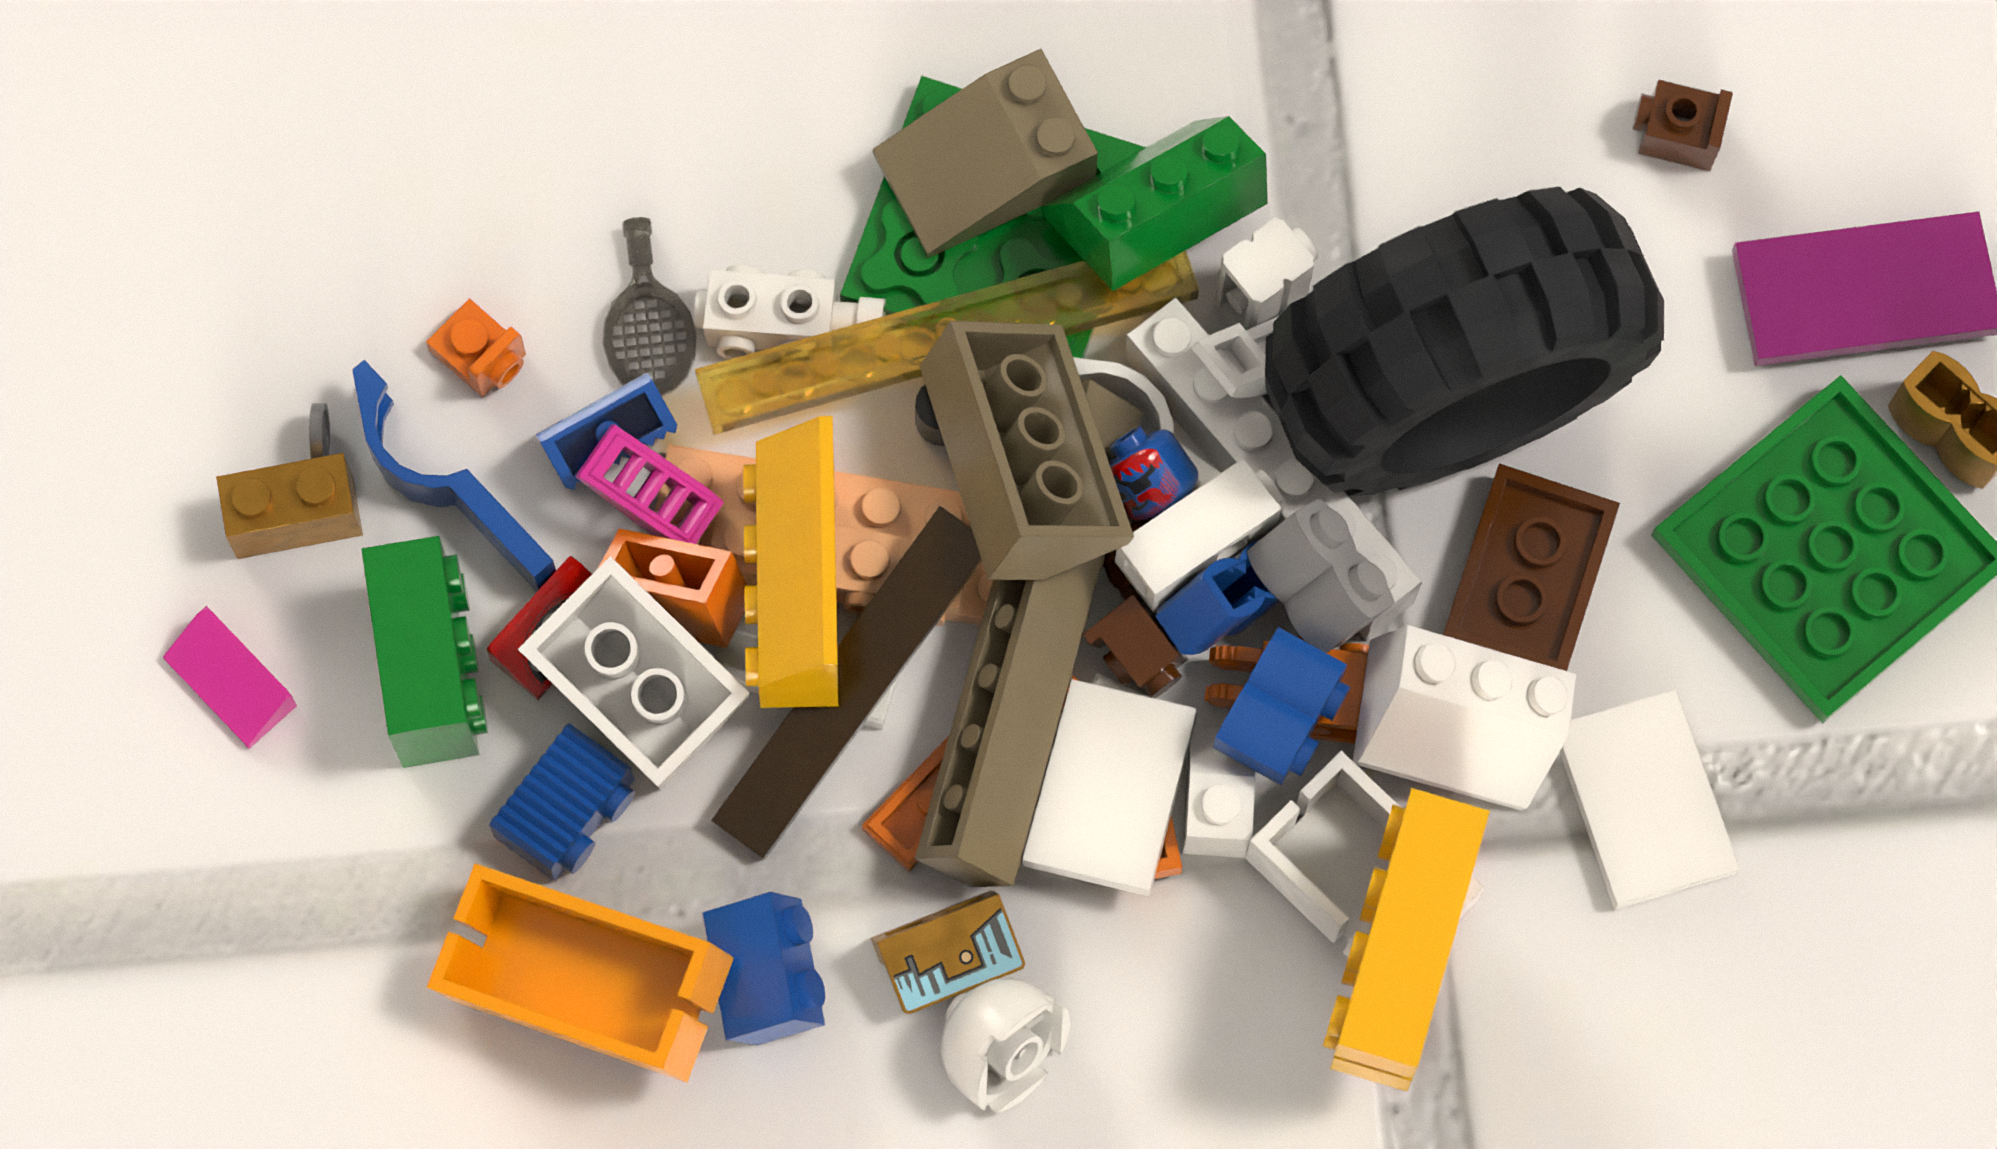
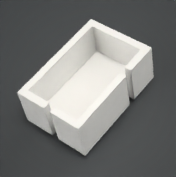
M1340 751L1300 791L1296 804L1292 800L1289 801L1250 840L1245 859L1333 944L1343 935L1348 940L1343 953L1348 957L1356 931L1369 934L1372 925L1360 921L1359 918L1374 867L1386 871L1388 869L1389 861L1379 859L1377 856L1392 805L1398 804L1343 751ZM1300 814L1302 818L1296 823L1298 815ZM1474 876L1471 877L1460 918L1476 903L1484 888Z

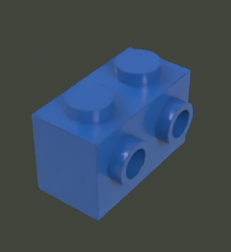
M770 891L702 912L707 941L734 958L718 1000L726 1040L760 1045L825 1026L822 1005L825 1002V988L821 976L814 968L810 942L813 938V925L808 911L802 905L801 898Z

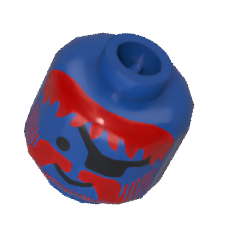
M1138 426L1124 434L1109 447L1115 456L1109 464L1125 511L1133 520H1152L1194 492L1192 489L1198 481L1199 474L1197 467L1174 434L1169 430H1156L1146 435L1141 426Z

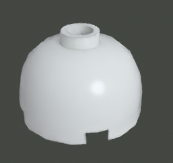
M1001 978L983 983L971 991L959 994L947 1009L940 1051L943 1065L950 1081L984 1111H986L987 1105L996 1113L1005 1112L1022 1102L1049 1074L1044 1069H1037V1067L1046 1058L1050 1049L1061 1055L1071 1026L1069 1010L1042 989L1025 980Z

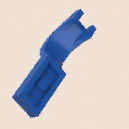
M365 360L360 362L352 369L365 439L372 458L388 485L413 502L440 508L455 505L537 592L556 571L554 560L468 469L449 475H423L399 465L384 449V424L394 402L386 393L388 389L387 383Z

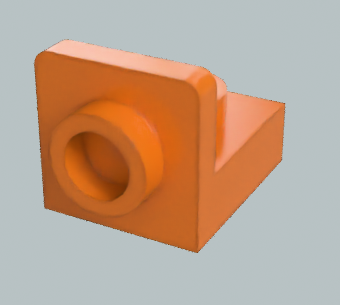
M470 298L426 341L428 350L482 398L494 386L503 388L509 384L521 370L524 364L522 358L526 355L521 334L513 327L505 330Z

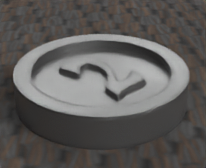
M312 403L309 418L311 459L330 455V419L326 403Z

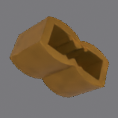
M1932 351L1902 382L1888 404L1889 411L1896 423L1909 436L1925 445L1935 447L1939 458L1953 475L1971 486L1983 489L1997 475V398L1981 393L1973 376L1958 361L1943 353Z

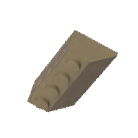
M950 321L920 364V370L988 580H1045L1128 545L1134 538L1062 325Z

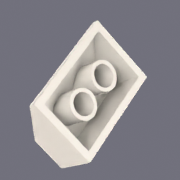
M611 556L518 649L661 790L711 740L750 695Z
M1410 625L1371 639L1369 642L1353 762L1362 767L1513 809H1527L1569 736L1576 674Z

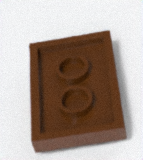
M1499 463L1442 635L1567 671L1620 503Z

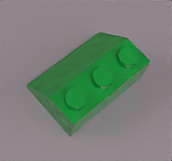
M1230 116L1197 120L1042 205L1041 212L1046 220L1106 285L1114 291L1267 205L1266 153Z

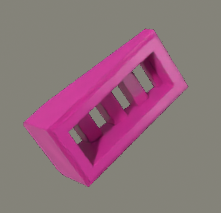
M610 425L575 476L650 535L693 544L698 542L724 503L720 497L699 481L616 425ZM623 451L630 458L613 483L604 478V475L620 452ZM644 467L651 473L636 495L632 497L626 491ZM665 483L672 490L655 513L648 506ZM685 500H687L691 505L677 526H674L670 522Z

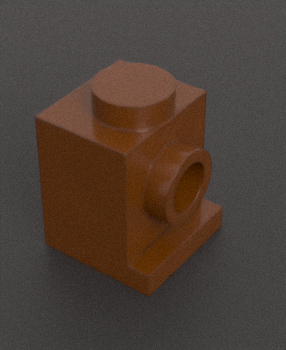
M1658 79L1652 96L1642 93L1636 109L1632 129L1643 132L1638 154L1710 171L1721 148L1733 92L1721 89L1720 93L1717 94ZM1676 117L1689 119V121H1681Z
M1131 595L1082 634L1090 645L1098 648L1107 645L1110 651L1103 656V659L1115 676L1125 687L1135 681L1138 687L1144 689L1150 698L1160 696L1176 684L1182 677L1177 668L1189 660L1185 654L1179 652L1175 644L1167 637L1163 626L1143 599L1135 595Z

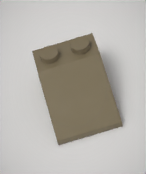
M1041 48L982 75L873 149V155L927 258L1039 208L1096 176L1098 159L1096 148Z

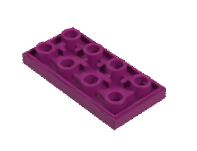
M1979 211L1735 242L1732 248L1755 366L1997 335V290Z

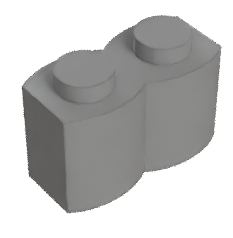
M1319 498L1295 511L1247 550L1249 561L1264 586L1284 603L1287 614L1302 639L1325 653L1346 642L1395 604L1383 572L1356 550L1345 519Z

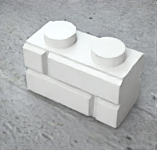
M1275 217L1252 233L1251 241L1244 239L1222 255L1215 293V308L1230 326L1240 323L1245 330H1248L1280 316L1292 302L1308 295L1310 282L1313 279V261L1318 257L1312 241L1300 228L1295 227L1291 230L1284 220H1279Z

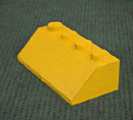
M818 416L756 441V464H743L744 503H756L757 521L755 525H744L745 564L757 563V585L745 586V624H758V647H745L746 686H758L760 708L838 706L833 416Z

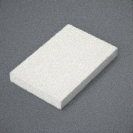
M1072 679L1023 854V866L1150 897L1197 719V708Z
M1676 689L1571 719L1569 736L1560 750V755L1614 910L1736 875L1739 872L1738 861Z

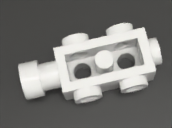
M733 265L728 267L726 271L710 270L708 291L698 290L696 294L694 326L704 330L707 346L717 347L718 355L724 358L749 360L754 357L755 350L780 352L779 358L784 362L794 365H811L817 361V355L832 356L833 339L855 340L856 347L882 349L886 324V312H883L886 305V299L860 297L859 303L838 301L835 279H826L823 274L816 271L794 270L787 276L764 274L762 270L753 266ZM727 301L748 302L741 308H732L727 305ZM801 306L810 307V309L804 313H795L789 307Z

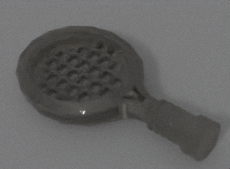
M634 217L622 222L623 236L627 240L629 265L632 267V279L610 305L604 320L603 347L609 368L622 386L642 376L643 373L652 372V380L661 396L674 392L688 378L696 359L697 333L691 312L680 296L662 285L653 275L651 268L654 262L650 239L652 234L651 220L646 217ZM641 276H645L647 282L640 283ZM656 300L657 307H648L647 301ZM644 301L645 308L635 309V302ZM670 310L671 317L662 318L661 311ZM658 311L657 319H649L648 312ZM645 313L646 320L637 321L636 314ZM633 314V321L624 322V315ZM675 321H682L684 327L675 328ZM672 322V329L663 330L662 323ZM659 323L660 330H650V324ZM647 325V332L638 333L637 326ZM634 326L635 333H625V327ZM615 328H622V335H614ZM686 332V339L677 340L676 333ZM673 334V341L664 342V335ZM660 335L661 342L652 343L651 336ZM648 337L649 343L639 345V338ZM626 339H636V345L627 346ZM614 340H623L624 346L614 347ZM686 344L685 351L678 352L677 345ZM674 345L675 352L666 353L665 346ZM662 347V354L653 355V348ZM649 348L650 355L641 356L640 349ZM637 350V357L628 358V351ZM624 351L625 358L617 359L615 352ZM676 357V364L667 365L666 358ZM663 359L664 366L655 367L654 360ZM651 360V367L642 368L641 361ZM638 362L639 369L630 370L629 363ZM665 371V378L656 379L655 372Z

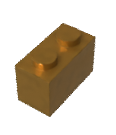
M344 453L216 476L225 535L237 559L363 536L353 475Z

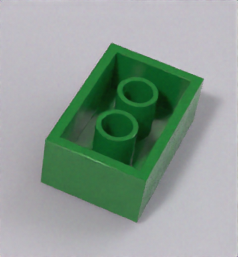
M439 536L361 548L387 732L402 767L406 768L480 755L477 735L488 733L483 697L479 695L476 678L468 679L469 673L479 672L474 637L473 634H470L467 617H459L458 614L470 611L466 581L464 573L460 571L457 554L446 556Z

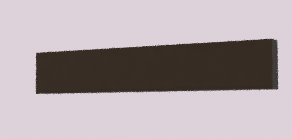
M938 507L837 646L838 706L793 707L712 818V822L761 858L766 859L982 562L972 529L943 507Z

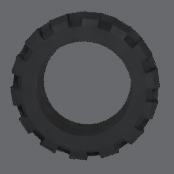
M1560 186L1528 190L1515 197L1502 200L1495 198L1457 210L1452 215L1422 227L1413 228L1378 245V248L1359 259L1344 264L1314 284L1313 290L1308 295L1292 302L1273 322V333L1266 336L1265 389L1296 460L1333 493L1344 491L1348 496L1375 495L1395 488L1402 490L1436 481L1442 477L1471 469L1508 454L1576 420L1580 415L1604 403L1632 383V377L1648 368L1661 352V342L1664 340V299L1626 218L1601 197L1583 188H1577L1568 192L1564 191Z

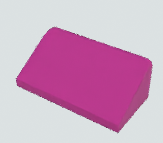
M207 606L196 614L163 656V659L248 749L297 707L289 691Z

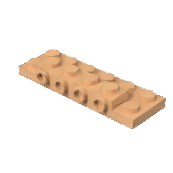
M668 444L665 459L699 481L724 501L696 544L731 551L747 586L757 585V563L745 564L744 525L757 524L756 503H744L743 464H756V458ZM834 471L837 602L844 603V608L847 611L861 615L939 506L971 528L960 491ZM665 483L659 490L655 513L672 490ZM685 500L670 523L677 526L691 503ZM982 562L935 626L944 625L945 620L981 625L993 580H988Z

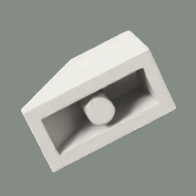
M1195 726L1188 750L1182 854L1245 858L1253 834L1255 771L1213 748L1215 737L1220 728Z

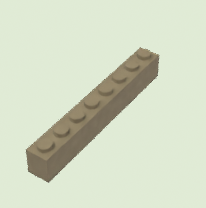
M1083 380L1081 382L1107 459L1110 462L1115 456L1109 447L1124 434L1140 426L1143 411L1093 380ZM1105 554L1045 580H993L915 860L969 887L1014 886L1017 871L1022 863L1023 849L1034 809L1039 800L1040 787L1049 754L1055 742L1056 729L1066 692L1073 677V667L1083 630L1089 619V608L1099 572L1104 564Z

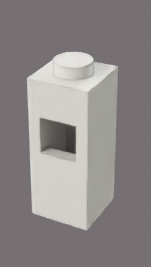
M1243 458L1134 531L1132 541L1128 545L1116 549L1115 563L1153 612L1210 564L1219 559L1233 558L1249 544L1258 541L1276 528L1282 510L1279 505L1282 502V496L1266 472L1259 470L1255 473Z

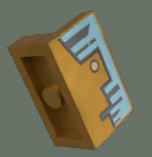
M992 890L871 937L879 962L885 966L900 1007L906 1014L914 1013L972 990L983 983L1022 970L1025 967V960L1000 895Z

